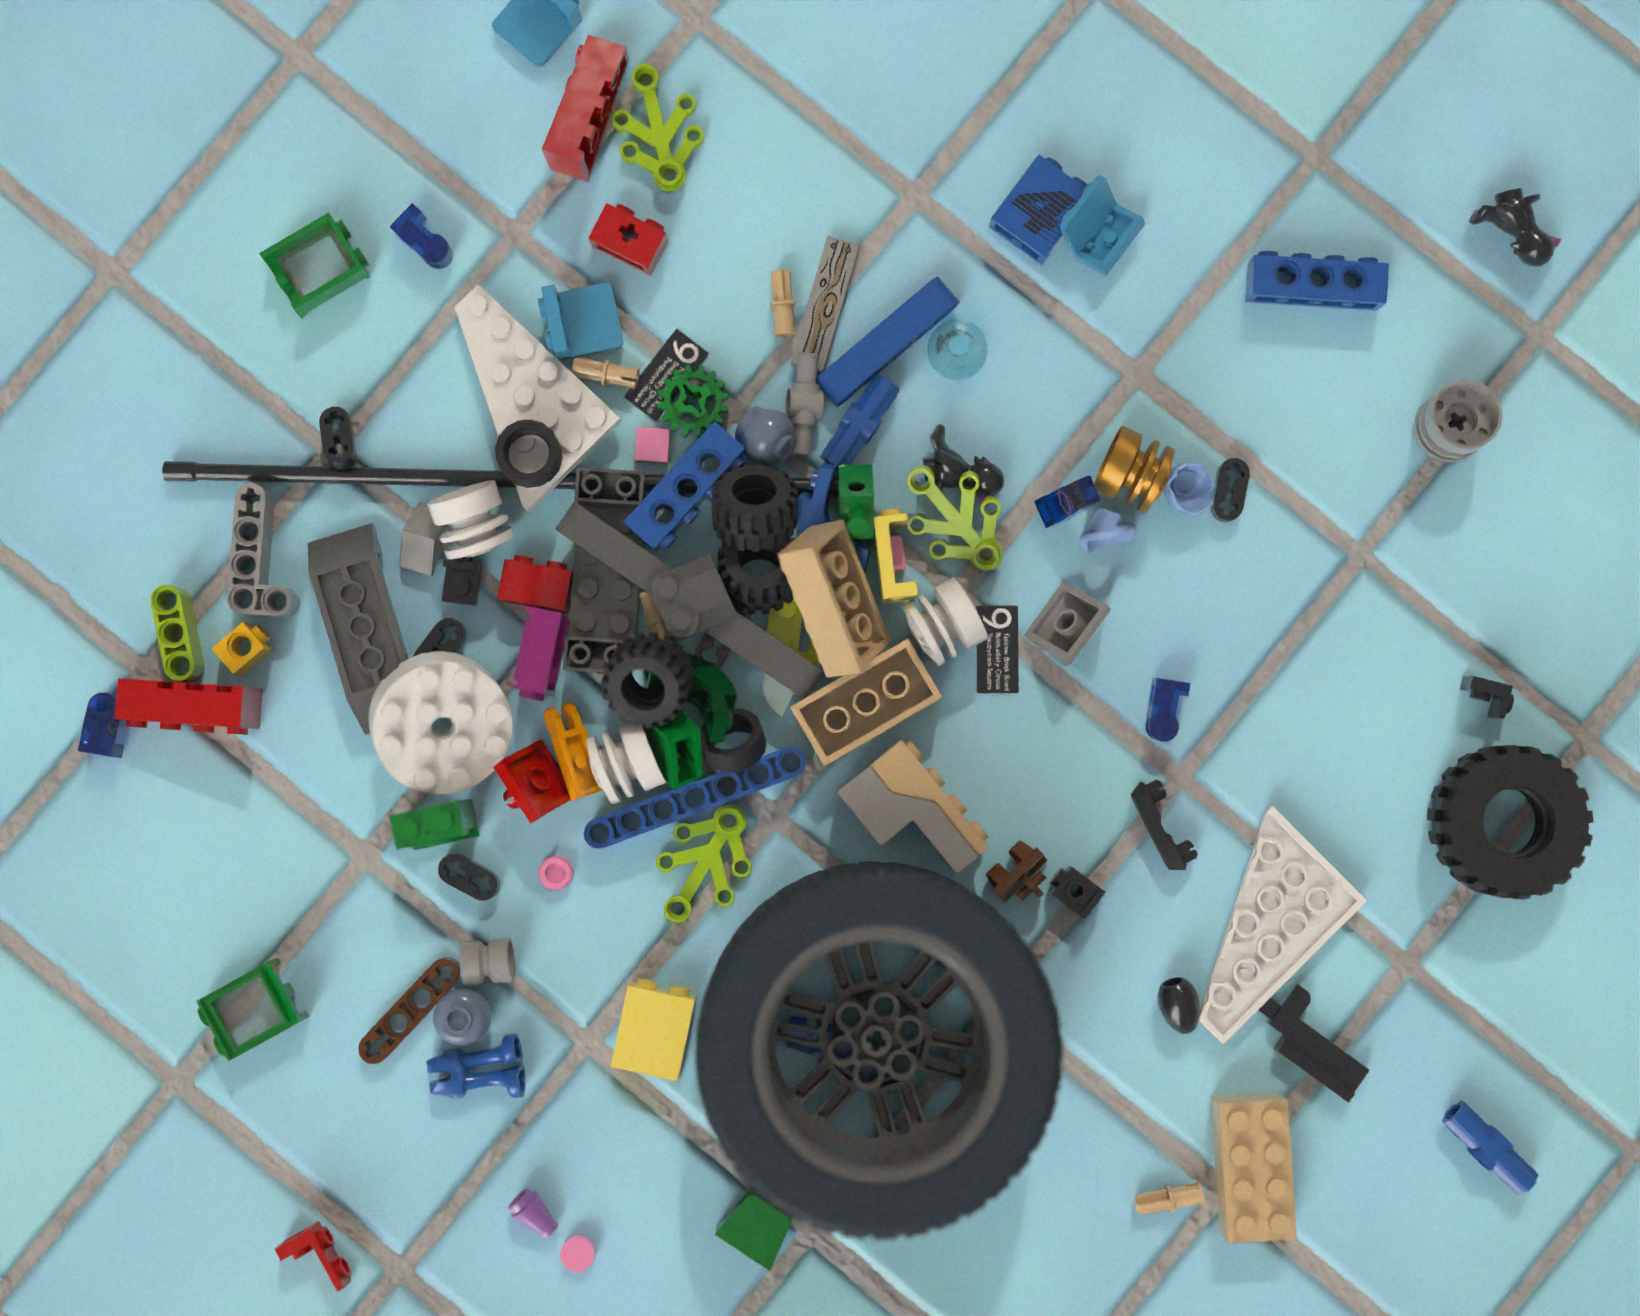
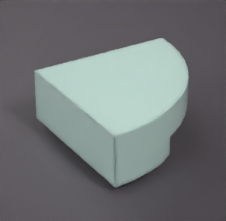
M765 674L763 682L765 699L770 708L776 714L783 717L794 692L768 674Z

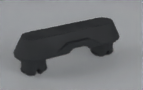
M1157 779L1148 784L1139 782L1131 793V798L1155 846L1169 870H1185L1187 867L1186 863L1197 859L1198 853L1196 850L1189 851L1194 847L1191 841L1186 840L1176 845L1172 836L1165 832L1161 824V815L1156 807V802L1166 798L1167 795L1165 789L1158 790L1163 784Z

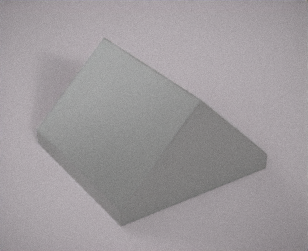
M1062 582L1024 636L1064 666L1072 664L1111 608L1069 584Z

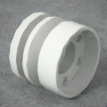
M495 480L484 481L454 490L427 503L434 525L451 524L452 529L439 537L441 543L457 541L445 548L444 552L447 559L477 556L497 548L500 544L514 537L512 527L496 528L508 521V515H491L490 510L502 503Z
M954 577L933 588L937 604L932 605L924 595L917 597L923 612L919 613L911 601L902 605L907 617V625L922 652L937 667L945 663L940 650L941 647L945 649L951 658L957 656L953 643L955 639L958 638L967 649L988 639L987 632L977 611Z
M632 721L620 725L622 741L616 743L609 731L602 732L605 748H602L596 736L586 739L592 772L600 789L606 793L612 804L621 801L619 785H621L628 798L634 796L632 784L634 779H638L645 791L667 783L648 744L645 723H640L638 727L631 725Z

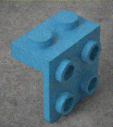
M511 0L492 22V28L496 34L535 66L542 67L583 19L578 6V0Z
M1098 175L1092 183L1085 187L1081 198L1075 206L1065 213L1060 229L1074 259L1107 276L1145 226V221L1138 214L1118 205L1107 179Z
M601 283L558 292L554 284L541 287L543 298H538V306L542 319H548L550 330L544 331L547 348L549 351L554 350L560 361L619 349L623 346L624 341L613 288L609 283Z

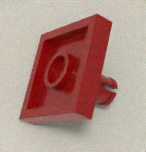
M541 739L502 759L493 766L507 788L503 793L504 802L513 797L514 799L506 805L511 809H518L520 807L531 824L571 801L561 768Z

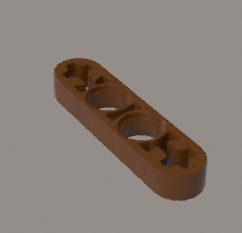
M444 957L435 961L372 1027L359 1043L358 1052L363 1061L369 1064L382 1062L434 1009L439 999L449 992L461 978L460 964L457 960L451 957ZM439 965L443 968L449 965L453 969L450 972L453 979L446 978L438 984L437 988L442 990L439 994L436 987L425 980L429 977L430 981L433 982L441 973L438 969ZM419 988L426 989L431 995V1002L427 1007H419L413 1000V994ZM400 1013L406 1017L408 1024L405 1031L396 1032L391 1028L390 1018L393 1014ZM380 1027H382L384 1033L379 1031ZM384 1034L390 1037L379 1048L382 1055L380 1053L371 1055L368 1052L371 1048V1045L368 1043L369 1040L374 1043Z

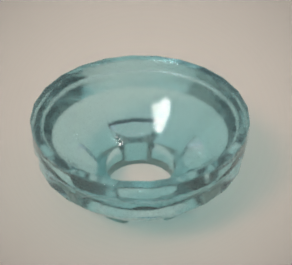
M952 319L939 325L931 334L927 346V356L932 368L939 375L950 380H964L977 374L983 367L988 353L987 342L982 331L975 324L962 319ZM954 337L965 338L969 345L968 351L963 355L953 354L949 349V341Z

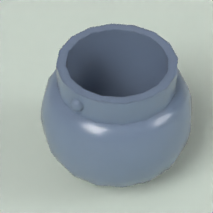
M755 406L743 415L735 431V440L745 447V454L756 464L762 463L764 466H771L781 461H786L796 448L797 441L794 424L784 413L778 410L763 409Z
M457 988L447 992L439 999L433 1013V1024L437 1034L445 1042L454 1046H467L478 1042L486 1034L491 1024V1009L488 1001L481 993L471 988Z

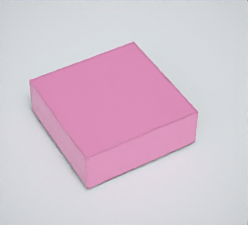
M636 427L634 461L668 464L670 429Z
M900 535L890 536L894 573L903 572L906 564L902 537Z

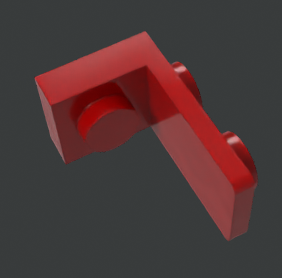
M320 1221L284 1240L274 1249L280 1261L291 1255L296 1260L314 1249L337 1292L344 1289L351 1282V1270L347 1261L343 1257L339 1258L333 1247L334 1238L327 1227H322Z

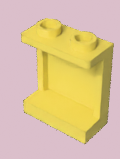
M900 509L879 511L880 515L874 517L873 538L881 604L914 601L918 595L916 581L895 584L889 530L906 528L909 521L908 513L900 514Z
M638 978L637 983L631 982L627 987L611 1067L678 1081L697 997L690 995L691 989L671 985L670 990L657 988V982Z

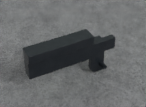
M1296 984L1282 1005L1269 998L1258 1011L1269 1018L1267 1023L1283 1034L1273 1049L1349 1103L1355 1095L1356 1089L1370 1070L1299 1019L1311 1002L1309 992L1303 987Z

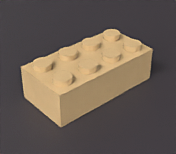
M844 520L809 526L778 554L781 568L786 574L793 592L794 601L798 604L805 622L806 631L812 639L818 661L822 665L826 677L861 673L890 643L889 636Z
M906 639L875 657L861 673L844 675L790 708L823 765L826 766L941 699L942 695L909 639Z
M1279 1093L1212 1096L1211 1109L1219 1230L1221 1236L1227 1243L1297 1239L1288 1100Z

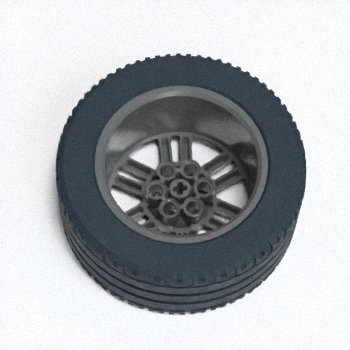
M869 861L838 865L811 873L776 892L775 895L764 901L751 913L726 945L706 987L697 1021L695 1067L698 1090L713 1134L716 1135L717 1143L729 1162H733L735 1165L734 1169L750 1187L753 1185L757 1189V1194L767 1200L773 1207L778 1205L783 1208L782 1213L795 1218L796 1221L801 1223L807 1221L811 1223L812 1228L826 1231L829 1234H834V1231L840 1232L842 1237L865 1240V1236H868L878 1241H881V1239L897 1240V1236L905 1235L906 1239L913 1238V1236L929 1234L928 1230L930 1229L942 1230L946 1226L958 1223V1218L964 1215L968 1218L974 1212L987 1206L985 1202L990 1198L995 1200L1004 1189L1006 1190L1011 1185L1010 1180L1013 1176L1017 1178L1022 1173L1021 1171L1031 1161V1152H1036L1039 1148V1144L1047 1132L1045 1126L1047 1122L1050 1123L1057 1104L1056 1094L1060 1091L1063 1042L1062 1034H1060L1059 1013L1049 981L1034 952L1016 928L995 908L974 892H971L956 881L933 871L901 863ZM872 941L905 943L921 948V952L894 984L882 982ZM855 944L864 978L860 984H854L841 949L843 946ZM825 955L839 996L833 1003H828L788 990V987L807 966ZM935 961H942L946 965L947 970L920 998L913 997L911 995L913 987ZM956 985L963 987L972 1008L975 1021V1032L972 1034L930 1027L926 1021L927 1014ZM882 996H886L893 1001L892 1009L885 1014L879 1013L874 1009L875 1001ZM850 1006L860 1011V1018L852 1024L844 1022L841 1018L842 1011ZM786 1008L820 1018L822 1021L821 1027L814 1029L780 1022L777 1020L778 1010ZM907 1020L918 1024V1030L912 1037H904L899 1033L900 1025ZM831 1023L832 1035L830 1038L825 1037L828 1024ZM790 1027L808 1031L809 1034L814 1032L818 1034V1038L813 1041L788 1036V1030ZM874 1031H880L881 1038L884 1039L883 1043L878 1042L877 1047L871 1046L870 1039L867 1038L868 1034L873 1036ZM779 1039L820 1047L825 1055L824 1059L793 1089L787 1087L778 1065L775 1042ZM839 1041H847L852 1045L853 1049L848 1056L839 1057L833 1052L834 1045ZM932 1045L972 1052L973 1061L970 1066L936 1058L929 1055V1049ZM900 1054L910 1058V1065L902 1071L895 1070L891 1066L893 1058ZM824 1065L828 1071L819 1070V1068ZM864 1065H873L878 1072L873 1080L865 1081L859 1077V1069ZM837 1066L847 1067L852 1072V1075L843 1073ZM917 1071L958 1081L962 1084V1089L954 1101L932 1121L925 1119L912 1082V1076ZM831 1076L837 1077L840 1083L813 1114L807 1112L803 1104ZM859 1089L867 1091L869 1094L879 1133L877 1138L851 1136L838 1132L829 1126L833 1117ZM892 1090H896L899 1094L910 1127V1131L902 1135L896 1132L887 1098V1093Z

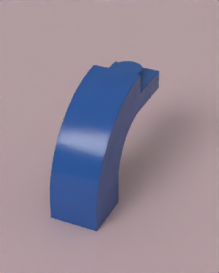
M823 463L819 467V471L813 470L809 483V490H813V494L803 491L798 497L797 523L800 534L809 526L832 522L828 504L837 469L836 465ZM851 539L863 572L866 574L873 544Z

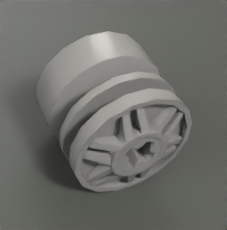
M1462 379L1447 384L1424 403L1416 414L1414 434L1417 444L1426 455L1437 461L1453 463L1468 458L1496 437L1502 425L1503 413L1499 399L1489 387L1478 381ZM1454 423L1456 427L1450 428L1448 424Z

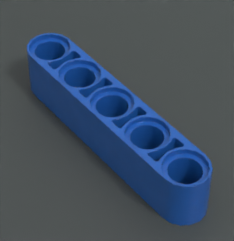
M938 276L935 277L817 377L816 384H819V388L836 407L841 406L871 381L876 373L879 374L951 313L960 301Z

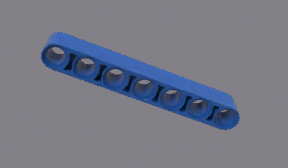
M793 747L784 748L762 756L754 764H762L768 769V779L762 784H757L751 780L750 770L753 766L740 772H719L600 816L587 823L583 832L584 839L592 848H605L794 778L805 769V756L799 749ZM786 753H796L800 758V767L795 772H787L781 765L782 757ZM724 776L734 778L737 783V789L732 795H723L718 788V783ZM692 788H699L705 794V801L700 807H692L687 801V793ZM660 800H667L673 806V813L668 819L660 818L655 812L656 804ZM630 811L636 812L641 818V825L635 831L627 829L624 825V816ZM598 823L604 824L609 830L608 839L602 843L596 841L592 836L593 827Z

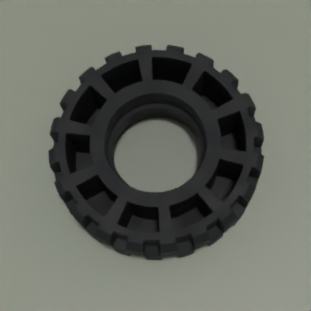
M1488 746L1478 749L1475 753H1467L1460 757L1455 767H1448L1441 775L1444 781L1441 786L1434 787L1431 798L1435 799L1433 809L1428 808L1427 820L1432 821L1433 831H1429L1428 835L1430 843L1437 844L1439 851L1436 853V857L1441 865L1448 866L1450 868V875L1458 882L1467 884L1469 889L1500 898L1530 899L1532 895L1543 896L1552 892L1553 885L1555 884L1564 885L1572 878L1570 871L1574 867L1580 868L1586 857L1582 853L1585 846H1591L1593 837L1592 834H1589V823H1594L1593 811H1589L1586 805V801H1589L1590 798L1586 789L1580 788L1576 784L1579 778L1571 768H1563L1561 760L1556 756L1541 753L1540 749L1530 746ZM1506 789L1517 790L1522 793L1531 804L1535 817L1534 831L1530 840L1522 849L1512 854L1501 853L1491 845L1485 834L1483 824L1484 813L1488 803L1498 792Z

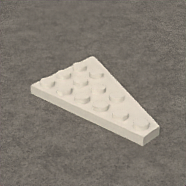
M477 284L454 308L498 436L510 424L518 420L532 419L543 422L552 429L562 447L563 460L560 470L550 482L533 488L515 485L523 508L530 513L621 420ZM524 435L516 439L509 451V460L512 466L524 473L538 471L547 463L549 457V449L546 442L535 435Z
M1269 806L1264 812L1200 1006L1199 1022L1221 1044H1224L1367 901L1274 806Z

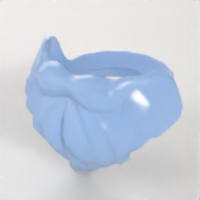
M1098 508L1087 526H1085L1084 532L1080 536V543L1087 553L1092 552L1096 548L1102 549L1107 545L1133 543L1136 527L1123 519L1120 514L1105 508Z

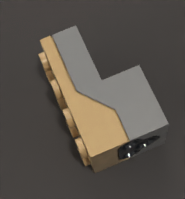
M899 740L837 790L840 797L880 846L913 821L956 874L989 848L984 842L989 838L976 821L969 823L962 814L967 811L955 795L951 794L948 797L941 787L945 782L933 768H929L926 771L919 762L923 755L911 741L905 744L902 740Z

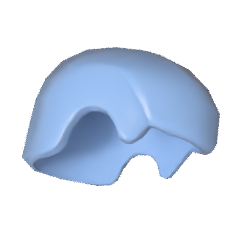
M1193 461L1181 462L1171 470L1163 491L1171 507L1184 514L1195 515L1203 513L1212 506V491L1216 484L1207 468Z

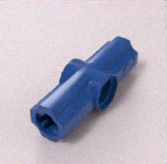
M876 373L857 403L853 402L838 425L839 429L822 451L820 458L828 464L836 465V470H839V465H850L863 444L867 445L879 428L882 416L896 399L900 389L893 382Z
M1461 1100L1444 1113V1118L1441 1121L1468 1147L1466 1150L1488 1171H1493L1516 1195L1520 1196L1525 1192H1529L1535 1186L1539 1174L1513 1150V1144L1502 1133L1483 1121L1465 1102Z

